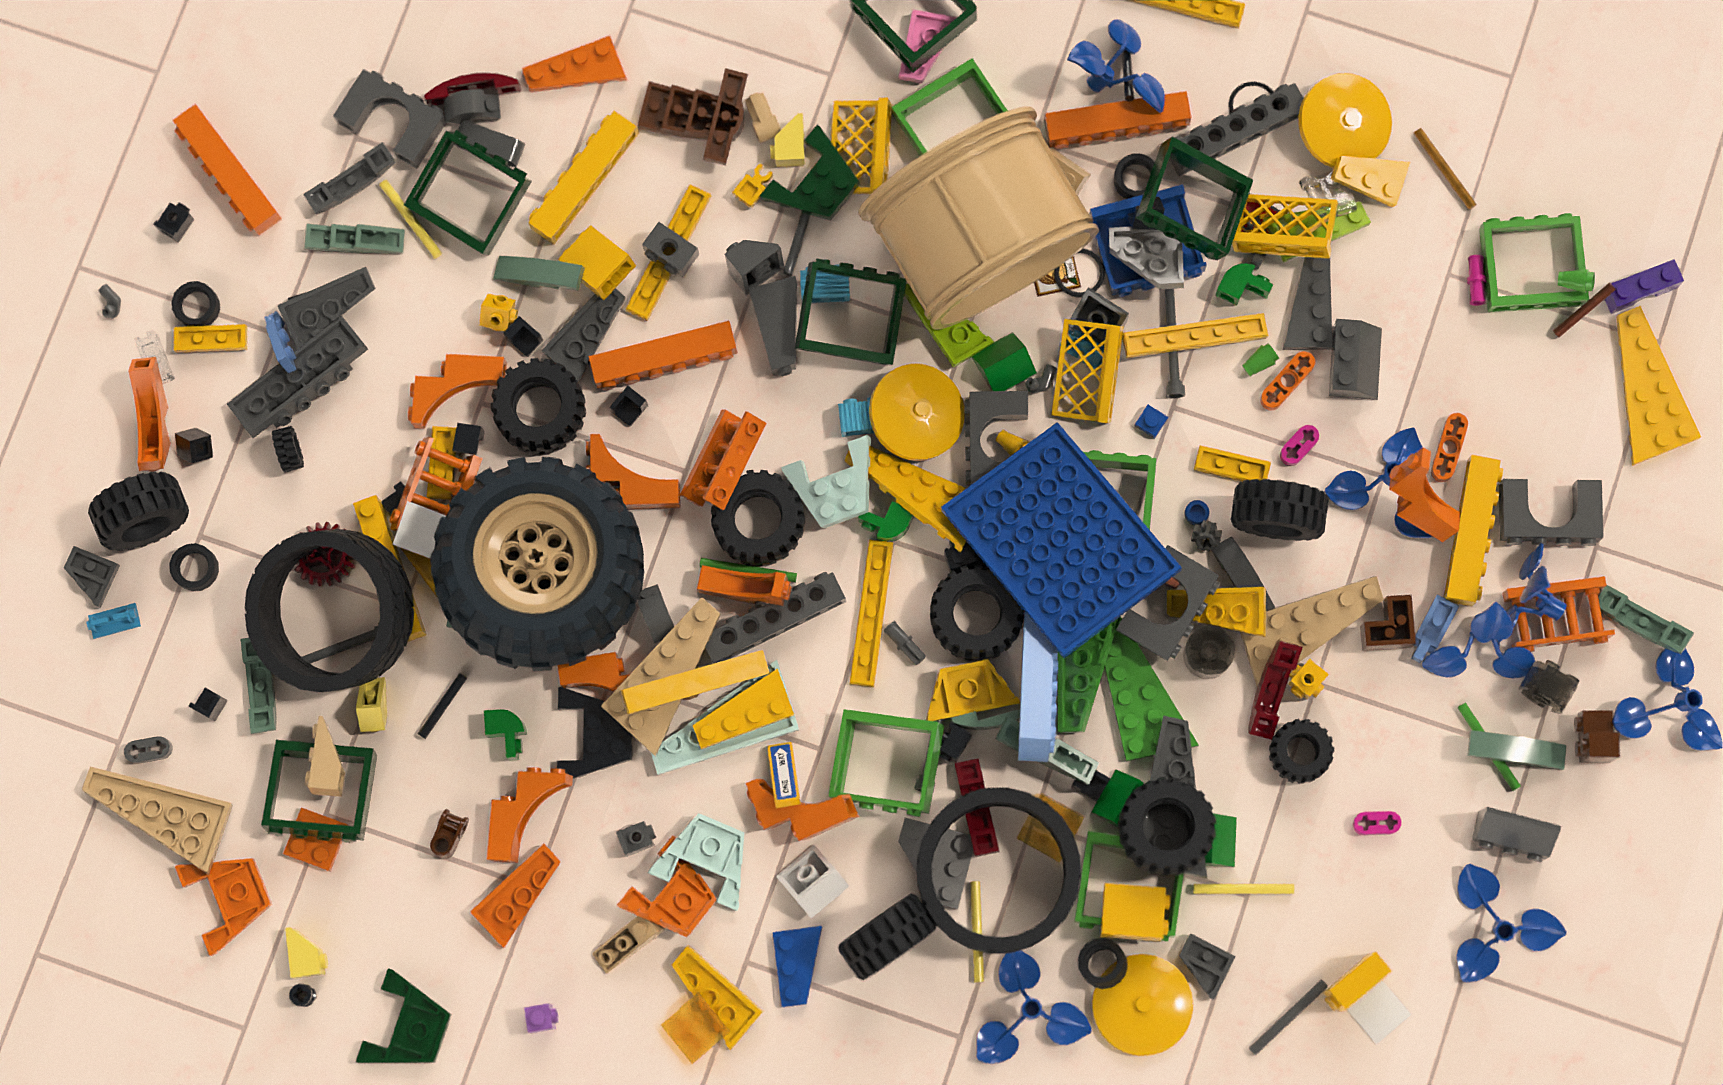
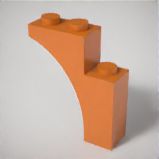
M446 354V360L441 363V375L444 377L415 376V383H411L410 397H413V405L409 406L408 420L411 421L414 428L425 429L432 414L452 396L474 387L498 386L496 382L499 377L504 378L506 376L507 362L505 358Z
M156 357L132 359L128 372L137 415V464L139 471L148 470L154 472L164 469L171 445L165 423L168 405Z
M590 434V441H586V455L590 456V465H586V469L596 473V478L602 483L607 482L611 486H620V488H616V491L622 496L623 503L627 509L680 508V483L678 479H654L632 472L621 465L610 454L600 434Z
M1423 447L1415 454L1412 453L1407 460L1399 466L1396 465L1391 470L1389 490L1399 495L1397 499V516L1444 542L1459 531L1461 512L1446 504L1431 488L1426 476L1429 471L1431 451Z
M702 565L697 590L701 594L756 604L757 601L780 606L784 605L785 600H789L792 588L785 573H747Z
M616 652L586 656L587 660L569 666V663L558 665L560 685L563 688L592 686L614 692L630 675H621L622 672H625L623 658H618Z
M527 767L526 771H518L516 801L515 797L500 796V800H492L487 860L518 863L520 843L529 819L548 797L564 788L571 787L573 776L566 774L565 769L551 768L550 773L541 772V768Z
M754 779L746 783L748 788L747 796L754 803L757 811L756 819L763 826V829H772L791 821V831L798 838V841L809 840L859 817L850 794L839 795L816 804L801 802L798 805L776 808L773 788L764 779Z

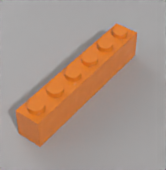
M1187 91L1165 94L1164 109L1161 113L1143 98H1138L1133 101H1119L1045 113L1044 123L1049 148L1064 149L1070 144L1078 143V145L1083 146L1091 144L1095 140L1109 142L1115 140L1116 137L1134 138L1139 136L1140 133L1149 132V134H1159L1163 130L1171 128L1174 131H1179L1190 126L1192 117Z
M196 104L172 120L177 126L174 129L175 133L182 141L187 139L190 143L188 150L194 158L200 157L204 162L201 167L209 177L214 175L218 180L215 186L221 194L225 195L227 193L230 196L231 200L228 203L236 214L241 211L245 216L242 222L250 232L255 230L258 235H261L282 220L281 216Z
M725 321L591 355L589 360L597 388L611 390L617 387L616 384L624 382L626 384H634L639 382L640 378L648 376L649 378H658L663 376L664 372L671 370L676 373L686 370L687 366L696 364L697 367L708 365L711 360H728L733 358V355L738 354L730 321Z

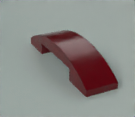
M472 73L444 81L428 91L424 98L427 105L431 107V105H444L443 100L453 93L464 90H481L495 87L498 96L522 92L516 78L497 73Z
M1278 640L1265 665L1255 694L1248 729L1250 735L1272 740L1280 718L1277 712L1290 676L1289 674L1291 670H1296L1303 649L1302 646Z
M979 758L955 763L961 796L985 788ZM980 808L965 814L975 857L1000 852L990 808Z

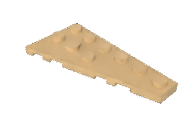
M1377 576L1267 610L1266 637L1240 632L1256 686L1258 687L1265 665L1278 640L1303 647L1299 663L1383 601L1384 598Z
M703 597L601 705L605 711L655 756L658 754L661 743L669 730V726L682 699L627 714L621 690L696 669L721 615Z
M90 766L82 787L86 794L209 875L233 806L232 803Z

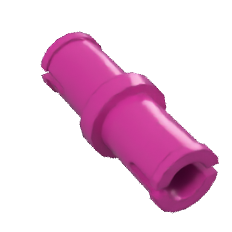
M1482 255L1468 257L1469 277H1467V284L1470 285V305L1474 306L1486 303L1484 284L1487 282V278L1484 276V257Z

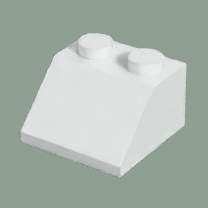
M812 845L776 876L810 918L821 912L824 907L849 887L835 867L815 845Z

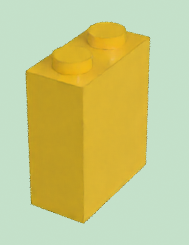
M591 225L580 233L577 240L564 250L558 259L561 262L582 265L585 269L581 283L602 300H605L636 267V264L625 251Z
M1105 883L1103 888L1101 937L1162 941L1163 935H1168L1169 924L1168 920H1164V911L1169 910L1170 895H1165L1166 888Z
M1376 951L1369 953L1323 992L1326 995L1324 1000L1333 1011L1335 1009L1339 1012L1345 1011L1390 974L1392 970Z

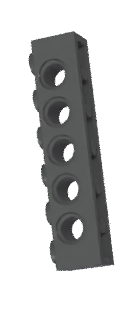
M1296 83L1289 86L1283 84L1275 89V93L1268 96L1263 94L1254 99V103L1245 106V104L1240 105L1232 111V114L1226 117L1220 115L1214 118L1211 124L1205 127L1202 125L1197 126L1190 131L1189 135L1183 138L1182 136L1175 138L1188 145H1196L1199 151L1216 159L1298 119L1303 96ZM1279 103L1284 109L1277 111L1272 105ZM1259 114L1263 120L1255 121L1251 115ZM1238 124L1242 130L1238 132L1233 131L1230 125ZM1215 134L1218 135L1221 140L1218 142H1213L1209 139L1208 136ZM1169 158L1179 177L1192 171Z
M823 572L815 576V581L807 585L803 582L794 586L789 600H785L783 606L770 603L764 606L757 604L747 610L748 614L741 617L739 615L732 616L725 621V625L719 628L715 626L710 640L705 647L713 664L731 659L846 603V597L834 573L827 574V572ZM814 590H820L824 595L821 600L813 601L810 599V594ZM792 601L800 602V610L791 612L788 610L789 603ZM772 611L779 614V619L774 623L766 620L767 614ZM749 622L757 625L756 631L751 634L744 631V626ZM726 633H732L735 635V640L731 644H724L722 637Z

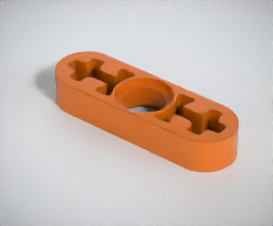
M1307 351L1297 353L1263 391L1260 398L1261 405L1267 410L1278 409L1313 370L1315 366L1314 356ZM1305 358L1308 359L1307 365L1309 367H1302L1299 373L1297 374V372L1294 370L1298 367L1300 363L1298 359L1302 361ZM1291 375L1295 381L1294 385L1285 387L1281 383V377ZM1278 387L1281 392L1276 397L1277 403L1273 401L1268 403L1267 394L1273 395Z
M1453 413L1445 421L1431 467V475L1438 482L1448 481L1455 472L1468 428V420L1461 413ZM1458 419L1459 425L1463 427H1459L1455 436H1452L1451 433L1454 425L1450 424V422ZM1446 441L1453 442L1456 445V452L1452 454L1446 453L1443 450V443ZM1444 459H1453V462L1448 460L1445 467L1449 473H1445L1444 476L1439 475L1440 471L1436 468L1441 467Z

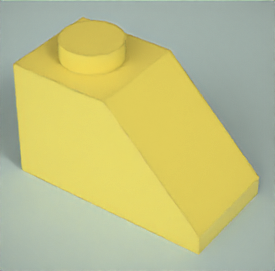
M797 113L775 136V145H770L771 159H775L776 167L805 166L803 113Z
M385 677L377 678L359 686L356 713L360 732L385 730L387 721Z
M285 928L290 977L299 979L325 975V969L328 968L326 953L323 954V950L295 928Z

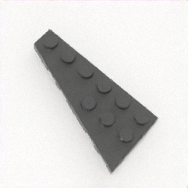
M1163 716L1150 777L1151 781L1161 777L1166 779L1174 777L1179 778L1184 783L1190 782L1194 785L1193 788L1196 789L1188 721ZM1159 804L1150 809L1144 818L1143 830L1145 837L1158 849H1177L1187 841L1190 835L1191 826L1188 816L1181 808L1173 804ZM1205 857L1196 867L1184 872V874L1207 879Z

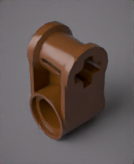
M448 809L443 811L430 843V848L437 857L448 859L453 856L460 839L466 831L469 818H461L451 814ZM448 841L449 847L447 851L438 852L437 845L439 842Z

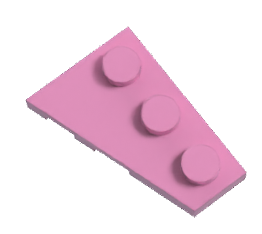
M913 10L906 44L916 52L957 17ZM942 50L914 73L902 62L899 79L923 83Z

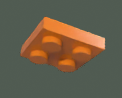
M302 807L296 820L349 826ZM291 834L283 854L331 872L342 844V839L332 838L331 841H322L317 839L316 836H307L306 839H299Z

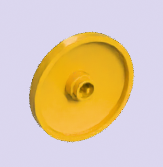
M1339 73L1320 80L1309 89L1300 106L1298 125L1301 138L1308 151L1319 162L1334 168L1337 158L1340 156L1376 159L1383 152L1389 141L1392 131V115L1384 94L1374 83L1356 74Z
M907 364L893 369L877 383L870 398L869 418L877 439L887 450L907 460L924 461L943 454L954 445L963 429L965 409L957 386L945 373L929 365Z
M1148 954L1127 956V972L1119 984L1106 989L1095 987L1092 997L1093 1017L1102 1036L1118 1050L1136 1056L1155 1055L1170 1049L1186 1033L1193 1014L1191 989L1183 974L1170 962ZM1117 961L1109 966L1100 977L1112 973L1117 965Z

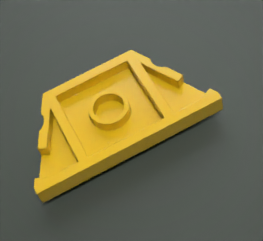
M988 659L942 668L938 671L926 720L935 721L974 711L980 712L1019 704L1020 700L1012 693L1002 676H999L995 667Z

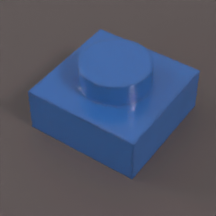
M1148 404L1134 426L1155 439L1168 420V416Z

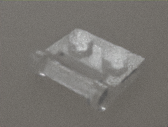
M1333 171L1315 177L1306 176L1299 181L1301 189L1306 192L1308 198L1319 199L1315 188L1320 187L1325 199L1337 200L1336 217L1357 211V204L1350 189L1330 180ZM1321 207L1315 212L1322 219L1330 213L1331 207Z

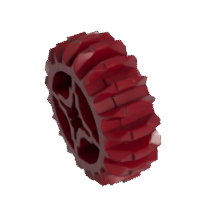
M319 522L315 523V530L310 526L306 527L308 532L340 529L338 524H334L331 528L329 522H325L323 528ZM324 546L321 548L329 552L326 553L329 563L321 557L320 553L322 550L320 548L315 549L308 556L307 560L305 555L296 563L298 566L294 570L296 573H302L300 578L304 581L309 578L308 583L310 585H314L317 582L319 587H323L325 581L328 586L332 587L334 584L333 579L338 583H342V578L340 577L342 574L346 577L350 576L346 569L355 568V565L350 562V560L355 559L345 552H342V558L336 566L334 562L335 557L341 552L332 547ZM314 565L316 567L325 565L329 571L318 573L310 570V568Z

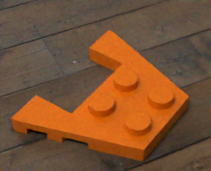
M672 836L657 854L661 856L676 837ZM678 859L675 867L676 873L653 902L649 901L637 889L631 886L616 905L619 908L687 937L717 899L700 873L697 874L689 862Z
M253 858L213 862L209 875L193 864L175 866L183 887H188L208 878L220 908L225 925L202 935L210 956L216 955L272 905Z

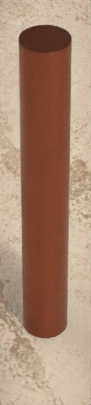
M1609 282L1557 326L1553 332L1560 338L1616 290L1615 287Z

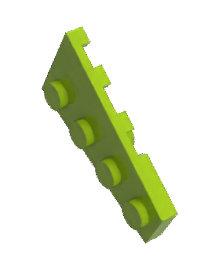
M1361 201L1338 205L1331 242L1370 225L1371 221ZM1323 207L1315 212L1322 219L1330 213L1331 207ZM1305 211L1294 212V213H1295V215L1298 217V216H1300L1301 214H1303ZM1289 213L1278 219L1283 227L1294 220ZM1311 214L1301 222L1309 228L1318 220ZM1264 217L1263 222L1267 221L1270 217ZM1272 223L1267 227L1269 234H1274L1280 228L1275 223ZM1299 224L1288 230L1291 236H1298L1304 231ZM1320 226L1312 234L1315 237L1325 238L1326 230L1323 226ZM1280 255L1283 263L1297 257Z
M906 284L905 298L953 368L994 343L993 339L984 335L979 330V327L968 319L950 327L933 329L930 324L931 320L927 319L924 314L925 311L910 285Z

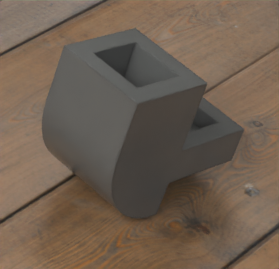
M483 90L459 91L443 100L445 122L461 124L463 120L471 122L474 119L489 121L501 119L499 96L483 94Z
M656 584L643 589L637 598L654 643L662 641L675 627L659 586Z

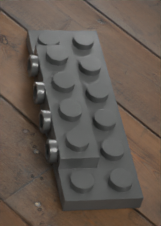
M341 315L294 351L296 359L293 361L297 370L287 373L279 363L228 402L227 405L252 438H255L271 424L276 428L280 425L286 426L291 422L292 416L298 411L307 410L311 406V401L318 396L327 395L333 384L337 381L346 380L350 375V371L353 370L350 363L369 349Z

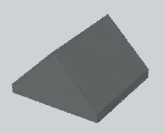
M1088 287L1070 320L1125 326L1129 313ZM1069 325L1071 329H1076L1084 334L1078 325ZM1084 326V328L1087 330V332H1088L1091 328H1093V327H1085V326ZM1097 328L1090 333V336L1095 342L1101 343L1105 340L1107 329Z

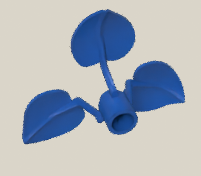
M1114 19L1109 23L1108 33L1110 37L1121 46L1106 65L1105 61L1101 59V51L1091 42L1081 41L1071 50L1067 61L1077 64L1091 74L1087 77V84L1093 91L1100 92L1106 86L1112 88L1116 84L1134 79L1132 85L1135 91L1159 113L1163 111L1165 102L1164 89L1160 82L1150 74L1143 73L1141 76L1133 74L1113 81L1115 73L1110 66L1124 49L1131 54H1136L1141 48L1140 36L1129 24L1119 19Z
M1412 427L1402 430L1388 439L1382 449V458L1387 465L1383 474L1379 475L1369 486H1366V479L1362 474L1352 470L1338 474L1329 486L1325 488L1327 497L1337 506L1348 510H1357L1367 505L1369 502L1367 491L1373 489L1381 481L1389 486L1391 470L1396 465L1399 466L1407 460L1412 453L1415 454L1423 448L1416 429ZM1396 512L1394 518L1395 526L1401 534L1410 538L1433 537L1397 516Z
M1542 543L1528 555L1519 572L1521 580H1525L1527 577L1529 579L1528 585L1521 594L1520 602L1526 603L1534 596H1537L1538 600L1535 606L1538 607V610L1521 606L1517 608V605H1512L1506 612L1512 620L1513 628L1516 625L1519 614L1522 612L1537 614L1540 617L1545 614L1557 621L1566 609V603L1555 598L1552 593L1546 590L1548 587H1551L1547 578L1546 567L1540 566L1537 569L1543 556L1544 544ZM1496 640L1500 648V642L1502 640Z
M1494 602L1487 610L1473 618L1470 626V637L1463 653H1461L1458 647L1447 646L1432 652L1422 662V666L1426 670L1438 676L1455 677L1463 673L1467 668V662L1464 658L1468 656L1473 640L1476 638L1481 643L1492 641L1496 654L1499 656V658L1493 661L1492 665L1499 675L1506 678H1521L1536 670L1535 657L1529 650L1522 647H1512L1507 649L1504 654L1500 651L1496 640H1505L1513 633V623L1508 613L1497 602Z
M1665 648L1656 660V673L1661 681L1671 682L1673 688L1682 692L1675 696L1673 704L1647 712L1644 703L1635 697L1621 700L1614 712L1612 723L1615 730L1627 738L1636 739L1644 737L1652 728L1651 721L1647 716L1677 708L1682 712L1688 711L1686 714L1688 721L1682 726V736L1690 748L1698 751L1722 749L1721 734L1714 718L1709 712L1699 708L1703 703L1701 693L1696 689L1683 687L1694 677V664L1686 648L1682 654Z
M1467 864L1459 875L1458 894L1464 905L1470 909H1476L1482 904L1495 920L1492 926V933L1495 937L1487 941L1486 944L1480 939L1471 938L1459 946L1457 965L1463 982L1479 981L1492 974L1499 965L1500 955L1498 951L1490 948V946L1498 943L1499 940L1505 942L1512 940L1519 930H1522L1520 934L1522 943L1533 951L1546 950L1567 934L1563 924L1554 915L1542 909H1529L1525 911L1521 917L1523 926L1514 927L1511 922L1500 919L1487 903V901L1494 900L1499 894L1500 885L1497 877L1491 871L1472 864Z
M1022 950L1005 954L999 967V981L1004 990L1009 993L1020 990L1025 998L1020 1008L1022 1016L1008 1030L999 1021H991L982 1026L977 1035L976 1057L978 1061L996 1064L1013 1057L1018 1050L1019 1040L1011 1033L1025 1019L1031 1021L1042 1016L1050 1020L1046 1025L1047 1035L1053 1042L1059 1045L1073 1044L1091 1034L1092 1029L1086 1016L1081 1010L1070 1003L1059 1002L1054 1004L1051 1008V1016L1042 1011L1040 1001L1030 998L1025 989H1031L1038 983L1040 979L1039 965L1030 955Z

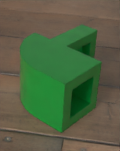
M1242 263L1231 267L1224 274L1215 296L1237 306L1245 289L1267 299L1273 284L1265 276L1252 275L1255 265Z
M892 501L885 518L868 512L858 516V522L867 531L874 532L877 530V540L894 542L907 533L914 516L901 505Z
M484 710L485 735L488 738L505 737L506 758L509 761L519 760V754L523 753L522 739H518V736L528 735L523 721L508 710Z

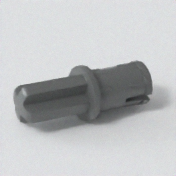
M896 621L891 622L884 629L883 632L898 646L897 650H902L915 665L920 664L925 659L926 655L911 640L913 637L911 635L908 636Z

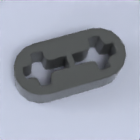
M162 736L134 740L125 746L124 756L134 764L163 760L171 755L173 746L168 739ZM159 742L166 745V748L162 750V754L155 750L151 751V748L158 747ZM135 746L138 749L146 750V752L139 753L138 758L131 755V752L134 751Z

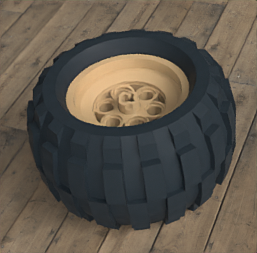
M542 456V462L526 463L525 457L507 460L508 467L495 472L489 467L474 477L476 483L467 491L461 488L450 501V510L446 517H441L434 534L435 546L431 553V574L435 593L442 611L454 631H457L466 644L480 655H487L495 659L497 664L513 669L523 666L530 667L533 671H552V666L566 663L572 666L587 660L586 656L598 648L603 650L616 639V633L622 625L628 624L636 609V601L639 593L642 591L645 574L644 551L639 528L633 513L623 503L622 496L609 483H602L598 480L596 473L578 464L575 465V468L563 465L560 458ZM537 538L532 543L525 542L526 540ZM555 539L561 542V545L557 548H551L548 546L550 540ZM512 551L520 553L517 560L510 561L507 559ZM535 554H538L540 557V562L535 563L533 556ZM559 562L569 564L565 571H558L555 569V566ZM524 574L527 576V580L523 584H516L514 582L515 576ZM547 579L551 581V586L548 589L543 590L538 587L539 582Z

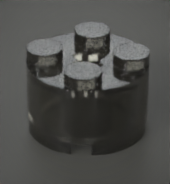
M1204 626L1193 632L1183 650L1184 662L1189 672L1203 679H1214L1223 675L1235 657V644L1232 638L1223 629L1216 626ZM1207 647L1211 648V652L1215 653L1211 658L1207 657L1206 653H1203Z
M1537 660L1532 664L1519 689H1523L1521 693L1542 708L1545 705L1551 706V712L1562 714L1577 690V685L1580 681L1571 674H1564L1559 671L1560 666L1550 660H1547L1545 663Z

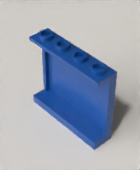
M1183 184L1159 190L1156 197L1161 199L1165 208L1164 215L1194 231L1184 198L1186 193ZM1143 195L1094 207L1089 212L1093 218V223L1099 228L1095 238L1112 296L1119 295V297H1124L1132 294L1133 290L1142 288V291H1147L1156 287L1113 256L1109 248V228L1131 227L1128 213L1135 212V207L1140 206ZM1182 243L1184 277L1188 276L1191 279L1201 276L1207 266L1206 262H1203L1201 252L1187 248Z

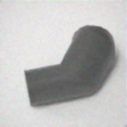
M104 284L98 290L107 300L102 313L106 318L113 319L120 313L121 298L108 284Z
M1046 364L1041 377L1028 378L1025 383L1028 391L1039 393L1048 390L1051 387L1057 368Z

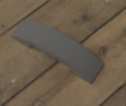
M383 142L363 154L364 159L329 182L324 183L322 181L303 194L316 215L358 194L380 178L396 163Z
M1233 537L1222 541L1219 547L1213 546L1211 549L1222 570L1224 569L1235 588L1264 587L1256 571ZM1266 591L1267 611L1275 608V606L1268 592Z

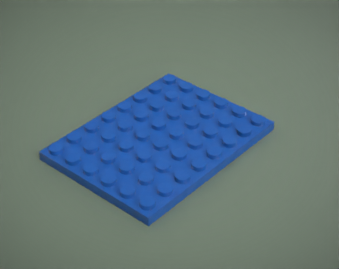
M1058 422L941 507L943 514L1063 658L1067 657L1142 601L1182 569Z

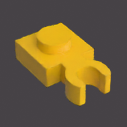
M762 164L756 166L753 178L746 174L732 192L736 198L751 209L761 198L760 194L766 188L762 184L768 183L773 178L772 171L768 172L766 176L760 175V172L763 170Z

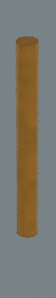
M1422 128L1416 130L1413 134L1469 210L1477 205L1426 133Z

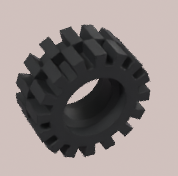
M288 426L272 431L275 453L283 472L286 473L303 468L302 450L294 428Z

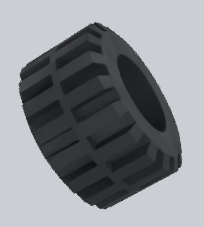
M1295 719L1284 724L1276 732L1269 745V759L1273 762V769L1280 773V777H1285L1292 783L1295 781L1298 784H1304L1305 782L1314 781L1328 770L1334 757L1332 756L1335 750L1332 747L1333 739L1327 735L1328 731L1325 727L1322 729L1319 726L1320 723L1316 721L1314 723L1310 722V719ZM1301 737L1313 744L1316 755L1312 763L1299 765L1290 759L1287 746L1292 739Z

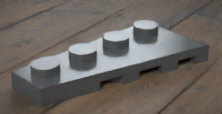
M1304 257L1283 350H1331L1333 346L1330 259Z
M363 267L277 306L298 349L373 292L376 287L367 267Z
M616 288L605 300L594 294L542 349V352L555 364L560 363L565 366L567 371H571L579 383L590 363L589 356L596 353L626 299L625 296Z

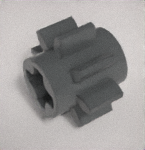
M1203 520L1200 526L1194 525L1191 541L1196 542L1197 549L1210 552L1213 546L1219 547L1222 530L1217 529L1216 523Z

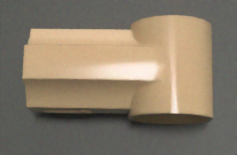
M754 93L745 99V104L752 118V125L759 143L774 138L781 129L776 116L772 115L764 93Z

